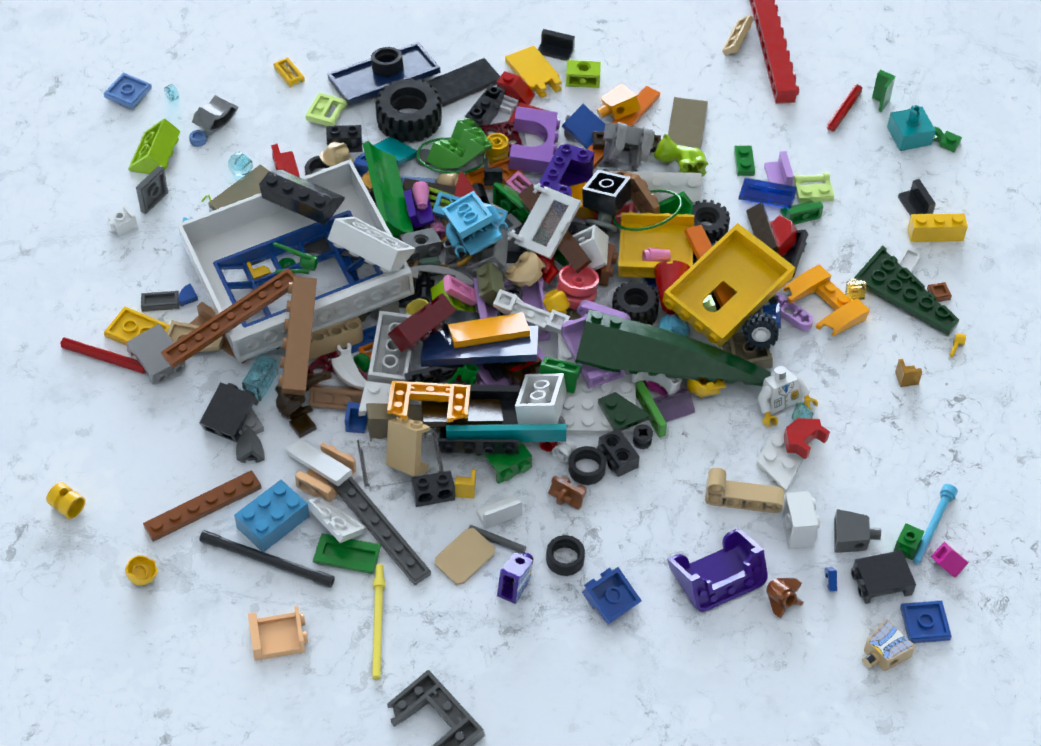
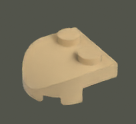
M528 250L520 255L519 260L515 264L510 265L506 269L503 276L513 285L523 289L525 285L530 287L536 283L543 275L541 269L546 266L534 252Z

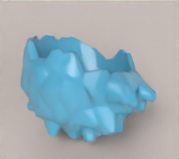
M676 315L661 317L658 328L689 337V328L680 317Z

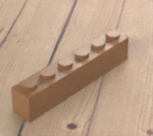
M294 276L293 282H289L288 294L292 295L291 301L287 300L286 312H290L289 319H285L284 330L288 332L287 338L283 337L282 349H286L285 356H281L280 368H284L283 375H279L278 387H282L281 393L305 396L317 278Z

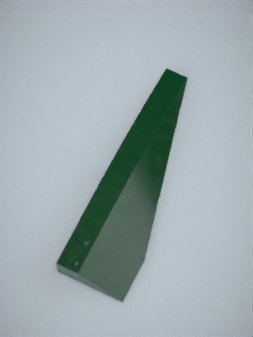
M593 310L588 311L575 360L576 363L620 373V370H629V374H637L639 371L648 372L650 376L665 374L666 377L698 380L699 377L707 378V381L713 382L716 379L726 380V383L734 384V382L742 381L744 385L763 386L764 379L771 376L770 371L704 342L665 329Z

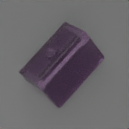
M682 388L673 395L667 393L653 398L665 422L695 413L690 390Z

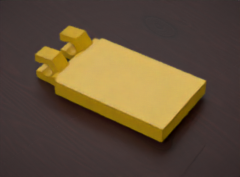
M534 45L505 56V62L516 75L522 78L531 90H535L540 98L547 96L545 92L547 84L550 85L555 93L561 91L559 85L562 84V81L559 79V74Z

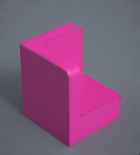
M945 541L931 556L953 577H957L969 563Z

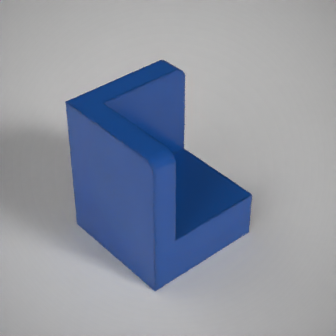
M348 402L345 432L365 433L367 413L365 416H359L360 403Z

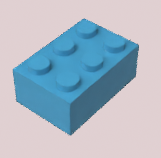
M279 480L237 512L234 517L236 528L259 550L265 552L309 517L308 503L285 482Z

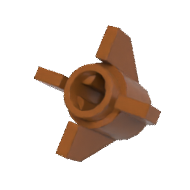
M777 578L768 583L766 593L769 597L773 613L777 617L782 618L786 611L784 606L791 607L794 603L803 605L804 602L795 594V591L797 592L802 584L798 579Z

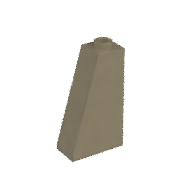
M366 403L370 442L387 440L388 420L397 417V415L387 413L388 404ZM410 404L409 419L423 422L421 405ZM430 428V431L422 435L440 433V428Z

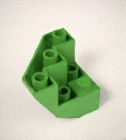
M469 118L457 120L451 138L433 142L426 161L439 169L466 167L490 150L492 144L480 126L474 124L475 121Z

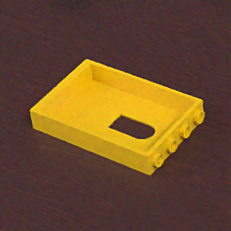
M737 223L664 292L662 302L668 309L676 312L683 321L690 323L697 332L705 335L712 344L722 347L745 324V321L749 320L751 315L753 316L793 277L795 267ZM722 282L737 292L718 311L710 312L703 306V300Z

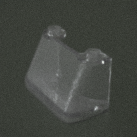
M430 428V431L422 434L421 462L429 464V470L427 473L418 476L444 472L436 428ZM367 438L357 439L356 447L365 489L373 492L381 490L382 486L411 482V477L414 476L386 465L387 438H373L371 443Z

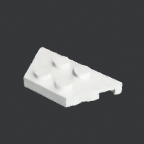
M772 432L756 465L762 472L767 474V477L772 482L775 481L786 494L804 459L796 453L786 452L783 437L785 432ZM811 440L807 445L811 446L813 440Z

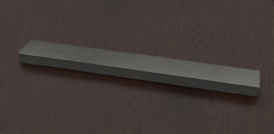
M351 476L339 486L327 480L414 585L431 575V570Z

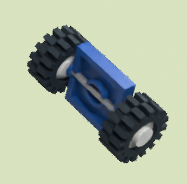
M777 294L753 316L751 315L749 320H746L742 326L745 342H749L750 347L754 345L755 350H758V347L764 350L765 346L769 349L771 348L770 344L774 346L775 341H778L779 329L781 328L780 303L778 304Z

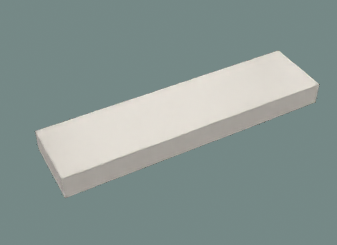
M301 438L286 449L287 455L337 486L353 475L350 468Z

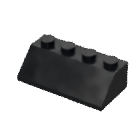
M283 170L269 171L259 183L263 199L323 225L328 223L345 200V197Z

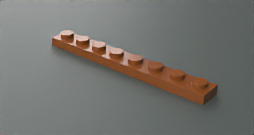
M289 268L285 269L161 351L162 357L174 369L288 293L289 282H293L295 275Z

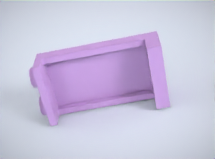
M588 314L576 320H568L561 327V336L574 361L576 360ZM576 363L582 365L581 375L588 389L624 377L625 370H620V373Z

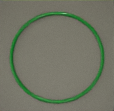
M451 137L436 138L423 143L417 150V158L419 162L428 169L440 173L459 174L460 172H472L480 168L484 164V159H486V154L484 153L483 161L475 168L465 171H443L435 169L425 164L421 160L419 153L425 145L435 141L447 140Z
M650 190L651 193H670L679 199L677 211L668 219L652 226L627 228L616 222L615 215L612 216V219L617 227L624 230L641 231L652 229L674 218L682 207V199L678 194L669 190Z

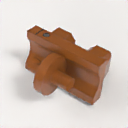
M554 476L551 480L552 484L548 494L557 498L556 504L562 505L565 502L579 510L582 507L587 488L582 485L574 486L570 484V479L565 476L560 478Z

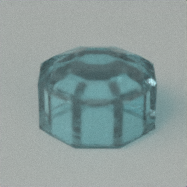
M173 84L164 87V93L170 101L179 98V93Z

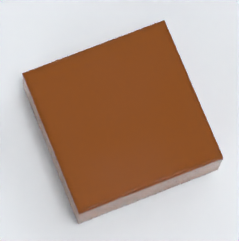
M946 282L928 285V292L933 293L938 302L951 300L952 295Z

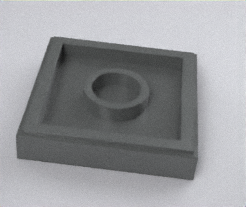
M160 165L136 186L140 210L144 214L148 213L168 194L164 167Z

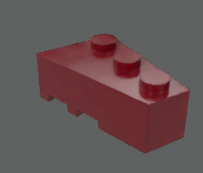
M442 292L422 309L396 326L388 333V336L401 352L407 348L411 351L419 344V339L423 342L431 336L430 331L435 333L442 328L441 323L456 312V310Z

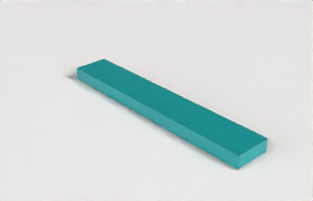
M566 424L446 425V439L566 442L567 432Z

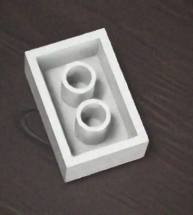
M564 373L525 375L515 404L518 424H558L567 394Z

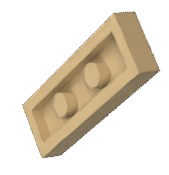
M751 15L745 16L736 22L722 49L725 56L731 53L735 54L740 50V46L745 40L746 34L754 20Z

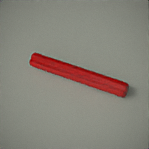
M858 84L853 86L828 122V130L832 132L836 130L861 94L862 86Z

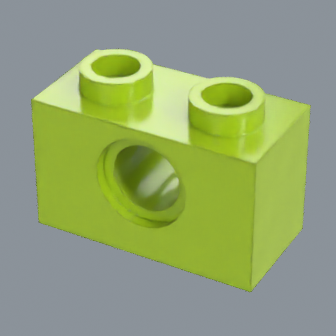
M567 60L566 86L599 88L601 62Z

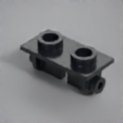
M423 272L420 275V279H416L415 300L420 298L430 303L432 301L430 289L434 287L435 280H431L427 272Z

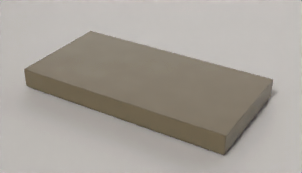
M674 97L668 135L677 145L701 150L708 101Z
M260 164L208 202L209 207L212 210H217L239 200L252 197L255 194H260L259 183L269 170Z

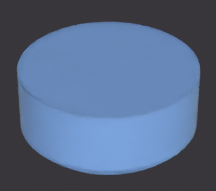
M202 130L192 131L189 134L190 144L195 147L205 145L207 142L206 133Z

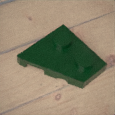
M616 392L598 399V404L613 430L619 428L623 431L649 420L647 412Z

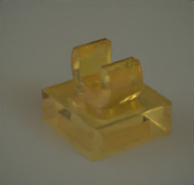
M854 278L846 281L845 295L851 300L857 298L864 300L866 292L865 280Z

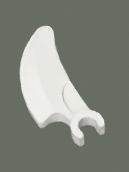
M347 343V349H342L340 345H337L339 357L331 359L334 372L347 385L364 390L366 380L354 362L351 354V344Z

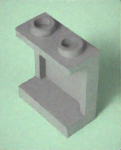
M160 324L127 341V352L131 357L133 355L136 357L150 376L152 384L164 381L167 376L180 372L185 366L184 361L173 369L162 357L161 351L174 344V342Z

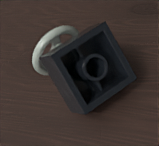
M601 170L596 171L582 188L583 207L598 212V219H586V225H596L599 228L608 229L607 232L618 233L620 231L617 226L610 223L612 216L616 215L631 197V177Z

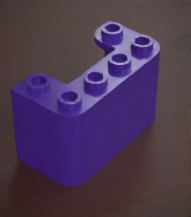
M570 144L560 145L539 181L540 187L544 188L546 186L572 197L570 186L588 182L593 176L594 152ZM554 200L551 208L561 220L568 206Z

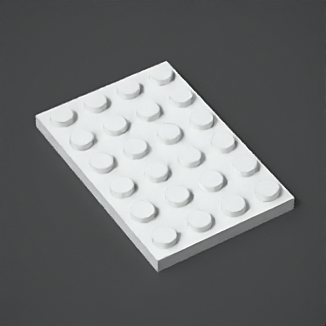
M558 333V360L576 364L561 333ZM625 370L624 377L590 389H588L582 375H579L574 394L567 392L560 414L566 423V434H607L614 431L600 408L598 399L616 392L636 405V384L631 380L629 370ZM637 425L623 430L622 433L624 435H633Z

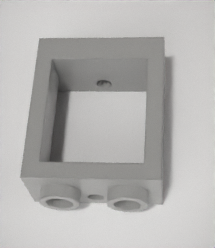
M503 228L501 229L503 238L476 253L474 258L465 265V270L473 278H477L476 270L489 262H492L498 270L506 268L509 241L507 238L509 235ZM494 246L493 256L482 260L483 250Z

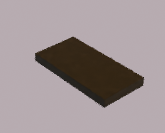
M500 399L470 400L468 418L456 419L453 422H447L449 402L421 401L423 424L430 426V428H446V425H503Z

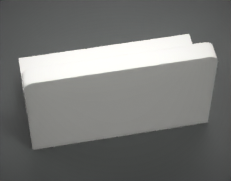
M512 496L477 509V515L484 529L522 516L521 500L516 501L515 497Z

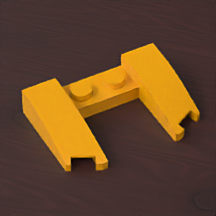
M819 264L796 277L784 286L783 291L790 290L791 296H788L787 299L790 304L816 292L835 310L818 322L816 328L821 330L824 326L833 329L832 336H835L865 321L870 309L858 298L852 301L830 281L832 275Z
M392 381L387 413L407 420L410 400L449 402L447 422H453V420L461 418L466 419L469 412L470 385Z

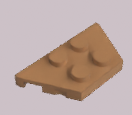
M622 170L615 173L631 177L630 198L640 213L660 214L658 199L650 192L644 179H641L639 175Z

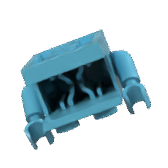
M474 191L442 208L449 222L446 225V236L452 247L456 248L455 254L460 260V252H465L467 256L468 251L471 256L503 238L502 228H506L509 233L507 223L501 221L502 217L495 206L487 203L483 204Z

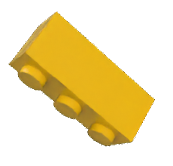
M965 213L911 214L907 230L910 242L964 241L968 225Z

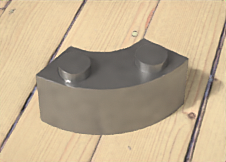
M214 95L207 105L198 107V110L193 115L192 123L207 131H217L232 119L239 106Z

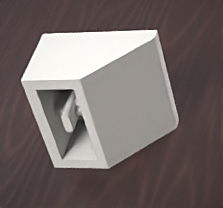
M593 225L572 235L592 261L588 267L597 270L607 265L609 236L599 227Z

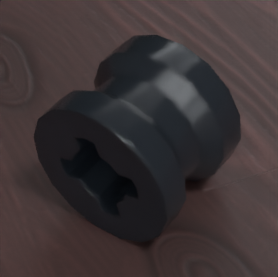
M643 424L636 426L633 432V445L638 449L649 448L652 444V429Z

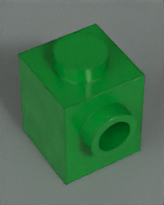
M905 523L896 541L894 551L902 550L905 558L913 560L925 531Z

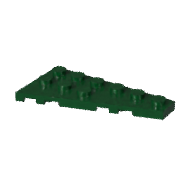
M882 245L857 273L853 283L949 336L958 325L959 319L945 305H941L933 293L927 292L924 289L925 286L907 268L902 267L894 255L891 256L886 252L887 249Z

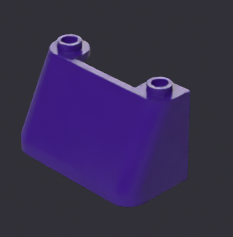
M739 528L728 532L724 536L722 550L690 564L688 558L683 554H677L668 558L671 572L693 606L700 612L708 611L760 588L768 579L764 549Z

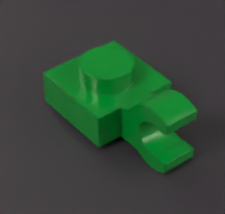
M934 126L936 131L933 141L940 142V147L955 153L962 137L946 131L944 134L939 127Z

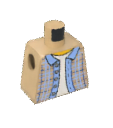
M886 619L866 641L864 652L867 655L862 658V662L869 669L877 664L882 670L887 671L910 659L916 646Z

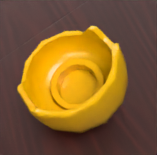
M137 555L129 560L125 567V573L128 580L134 585L145 586L156 578L158 569L155 560Z

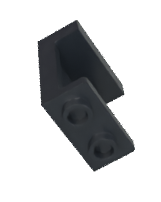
M220 382L199 423L204 430L237 443L241 436L239 431L252 406H257L259 402L252 391L247 389L242 391L232 383L224 384Z
M902 550L855 559L853 568H851V576L853 580H856L859 596L863 597L865 604L870 603L873 597L903 591L905 597L911 596L916 587L915 580Z

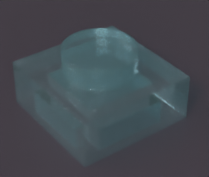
M803 402L796 403L791 418L794 421L797 418L812 419L814 413Z

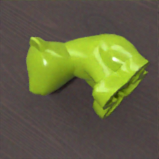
M666 133L658 143L654 153V157L663 163L676 161L680 168L679 173H702V177L707 173L705 168L709 164L702 150L677 145Z

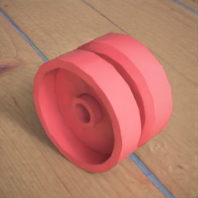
M567 265L559 272L556 289L564 291L570 303L569 308L577 310L582 300L595 303L599 276L594 269L588 266L577 273L571 265Z

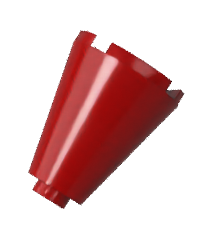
M673 260V263L668 264L667 261H662L654 267V276L661 308L669 315L676 314V312L668 309L662 302L664 292L690 268L688 264Z

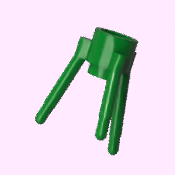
M276 242L273 243L274 246L301 257L299 265L303 269H290L292 273L309 275L310 270H316L318 264L317 256L302 253ZM283 269V270H276L275 273H276V274H279V273H281L282 271H284L285 269Z

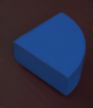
M191 283L183 287L179 293L180 306L198 300V296Z
M825 567V578H828L827 588L829 591H837V570L833 567Z

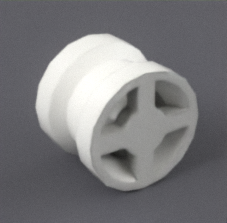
M566 439V442H559V446H555L552 450L553 456L562 463H567L571 453L577 449L575 444L569 439Z

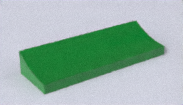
M367 141L363 143L377 208L392 236L399 240L400 234L414 232L407 210L396 157L378 149Z

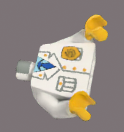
M776 367L775 374L764 379L763 388L758 396L762 414H765L763 424L767 427H771L770 420L772 425L778 424L777 417L771 416V414L801 402L803 397L805 399L803 402L805 408L812 410L809 405L811 401L814 406H818V401L810 398V392L805 383L796 374L786 370L785 367Z

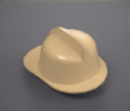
M332 142L320 153L321 161L330 167L350 159L354 164V159L349 155V149L345 143Z

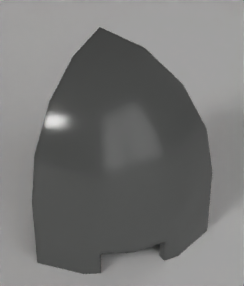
M250 427L242 433L236 444V457L242 463H246V460H255V463L265 460L262 443Z

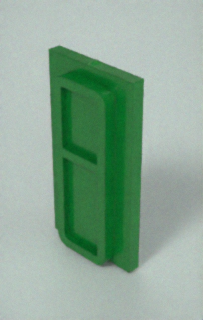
M321 533L313 563L373 574L379 558L381 544L355 539L340 543L333 535Z

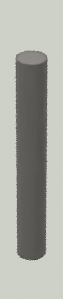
M469 526V528L476 529L489 541L522 554L526 551L527 547L476 526Z

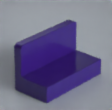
M411 189L404 191L409 218L414 229L434 223L435 219L430 198H428V207L421 210L417 208Z

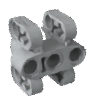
M619 122L617 124L606 123L603 140H605L603 161L610 164L614 163L615 159H619L624 147L630 148V167L638 168L642 165V161L647 162L649 159L650 149L653 148L655 132L650 128L627 126V124Z

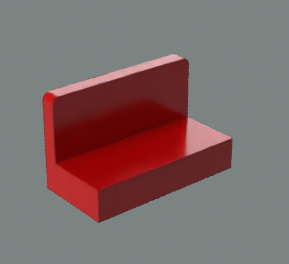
M278 144L271 145L275 169L300 177L293 151L280 153Z

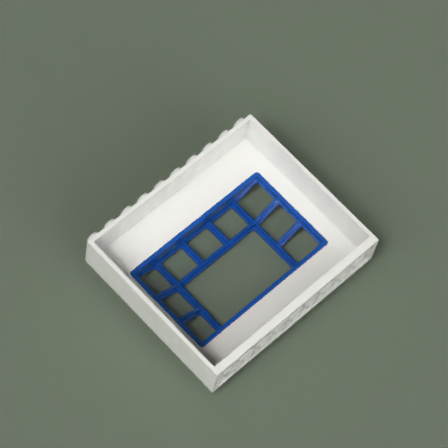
M351 159L302 177L304 180L345 197V200L326 225L263 199L261 193L178 224L184 248L216 315L236 302L231 289H253L254 291L258 286L263 285L278 275L274 272L253 280L246 265L247 262L250 261L251 265H255L271 259L276 270H283L276 256L288 251L274 246V242L292 249L298 248L300 252L307 254L304 245L325 238L331 251L318 255V263L335 257L348 282V285L315 297L312 332L342 323L415 294L412 271L407 262H405L400 270L392 271L391 273L382 271L380 266L375 264L373 267L376 274L354 282L351 274L366 263L365 259L361 257L347 268L341 257V253L346 249L335 247L334 243L328 240L334 220L345 217H355L392 236ZM299 263L284 268L303 269ZM243 269L248 281L227 282L222 270ZM267 306L262 309L266 317L248 324L244 321L226 333L225 336L238 363L281 347L283 337L287 338L288 331L284 330L285 319H289L290 312H286V309L271 314Z

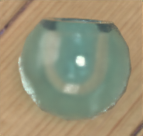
M237 152L230 156L228 167L232 174L243 177L252 170L253 161L242 152Z

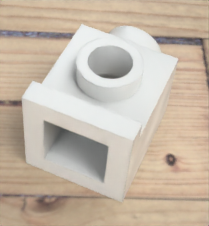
M124 205L123 209L108 216V228L111 232H115L118 237L138 228L135 214L127 205Z

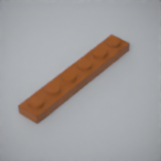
M251 470L144 522L143 526L154 542L262 489L261 483Z

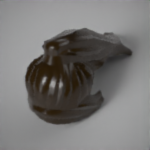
M331 373L307 374L306 391L320 381L331 379ZM278 385L275 387V391L278 394L276 407L283 418L292 420L304 413L313 411L311 405L301 406L306 400L305 396L281 393L282 387H278Z

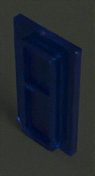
M745 178L738 199L756 203L762 202L763 204L790 209L795 199L797 187Z

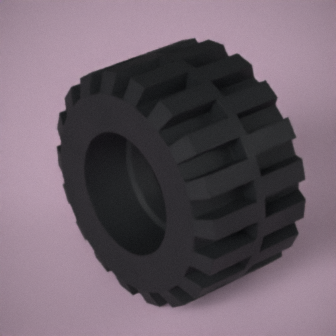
M628 281V284H621V287L618 286L616 292L613 293L612 309L628 314L632 321L652 326L658 317L660 300L658 292L654 290V287L647 286L648 283Z

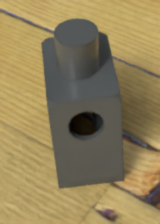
M840 509L836 510L834 517V553L866 551L870 540H881V528L870 527L869 516Z

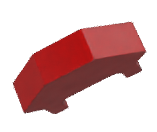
M778 215L770 224L780 249L776 253L782 257L796 243L797 228L792 221Z
M797 418L785 429L783 437L786 452L796 453L803 459H807L811 447L807 444L813 439L826 443L830 431L821 426L820 419Z

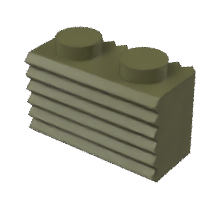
M489 262L476 270V277L478 280L479 297L490 307L494 308L493 303L499 290L505 291L502 272L492 262Z

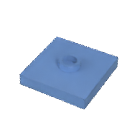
M123 72L103 94L104 98L133 109L152 89V84Z

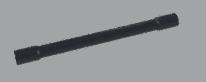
M203 530L200 535V542L220 547L288 571L329 588L334 584L335 576L325 572L307 568L228 540L206 530Z

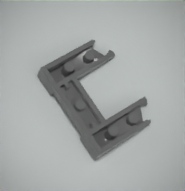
M429 669L387 703V707L393 708L395 718L390 719L394 727L429 703L451 727V730L432 746H473L486 736L484 729Z

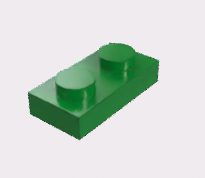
M752 145L734 146L737 176H755Z

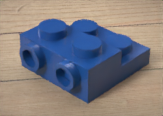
M619 567L614 570L608 568L600 574L602 578L598 581L593 578L584 585L586 589L582 591L591 607L598 610L607 625L642 601Z

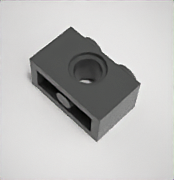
M434 228L399 235L400 241L415 248L414 253L406 262L439 256L441 254L442 241Z

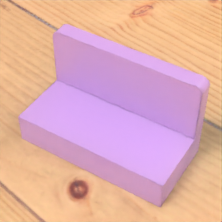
M787 151L779 152L777 162H765L764 164L771 190L792 189L794 175Z

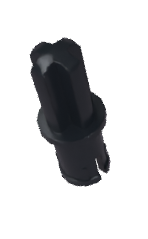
M496 363L483 364L484 369L488 370L496 382L504 377Z

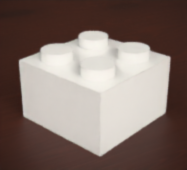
M810 491L785 494L781 518L789 549L813 547L814 540L817 539V528H820V518L815 514L816 502L815 499L811 498Z

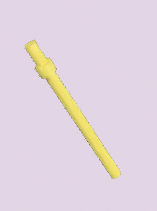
M382 564L375 566V578L373 579L375 599L372 678L376 680L381 678L383 590L385 589V579L383 578L384 566Z

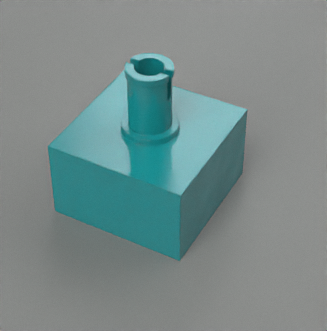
M915 105V107L911 106L910 109L890 112L887 128L899 151L932 145L936 130L923 106Z

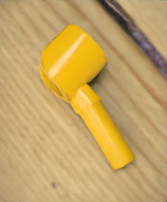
M956 334L949 354L950 357L954 356L958 345L965 344V334Z

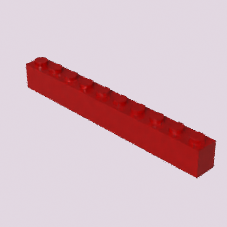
M749 0L775 104L794 103L796 96L799 95V86L796 85L793 62L789 60L790 51L787 50V40L783 37L784 28L781 27V17L778 16V5H775V0Z

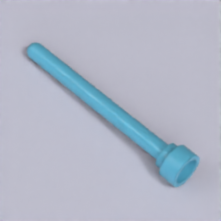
M944 484L942 486L939 505L914 555L913 562L915 564L921 562L948 503L954 500L958 493L957 488L951 484Z

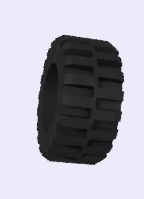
M411 78L409 80L399 79L398 82L393 81L389 86L386 85L377 95L375 102L376 121L379 129L387 137H392L402 143L404 141L414 143V141L420 142L424 138L431 137L432 133L434 134L441 125V97L434 87L432 88L429 83H424L419 79L418 81ZM406 108L419 110L413 113L399 112V110Z

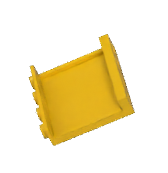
M621 212V226L627 228L648 227L668 219L673 214ZM677 214L670 221L648 230L629 231L621 229L618 277L655 278L654 267L660 262L642 260V251L647 248L669 249L671 258L667 261V264L677 260L691 267L693 265V250L684 230L694 226V215Z

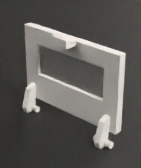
M538 183L534 185L533 193L536 194L539 191L541 194L520 233L517 235L515 230L512 229V231H509L507 239L511 240L514 238L516 239L514 242L516 245L552 259L582 202L546 186L542 188L540 187L541 184Z

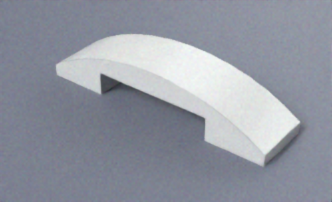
M501 289L493 303V306L505 315L523 312L528 326H539V329L544 331L561 333L562 324L570 319L569 315L556 310H552L550 313L517 300V295Z

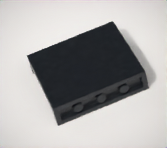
M470 385V400L500 399L503 425L518 424L515 404L520 392V385ZM440 428L439 453L519 454V440L446 439V428Z

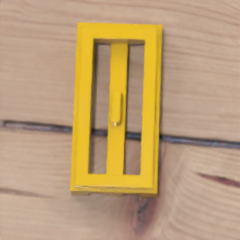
M288 57L273 63L274 69L289 87H293L294 83L296 85L299 84V81H305V77Z

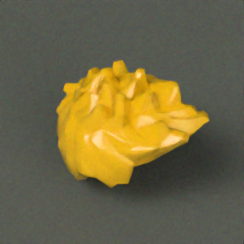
M699 377L698 380L687 379V391L689 394L694 393L695 396H699L702 399L704 396L719 394L720 389L726 388L725 380L716 379L713 382L707 381V378Z

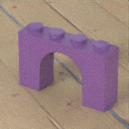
M516 107L513 131L535 134L541 137L545 143L539 146L511 144L508 169L544 174L557 150V145L554 142H558L559 132H556L560 126V120L557 119L558 112Z

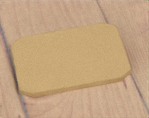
M469 528L436 556L434 565L456 585L464 584L494 556L495 547L476 529Z

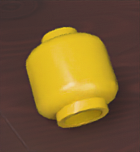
M554 289L544 295L543 305L547 312L551 313L552 310L567 314L566 310L570 307V303L564 291Z

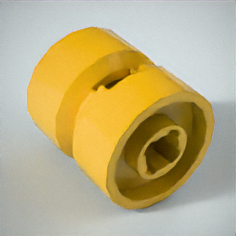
M501 133L490 134L487 138L491 142L492 148L486 152L488 164L508 158V138Z
M64 482L55 484L46 496V502L54 509L59 510L68 519L76 517L83 510L86 501L82 495L73 491Z

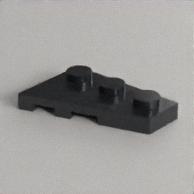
M464 365L433 366L405 373L404 376L407 382L441 383L451 379L457 372L458 367L463 368Z

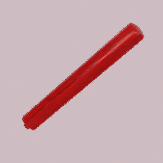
M63 337L60 342L61 348L139 373H146L145 369L136 359Z

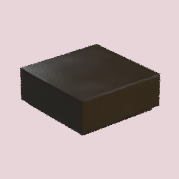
M307 413L289 421L290 427L299 438L316 430L315 423Z

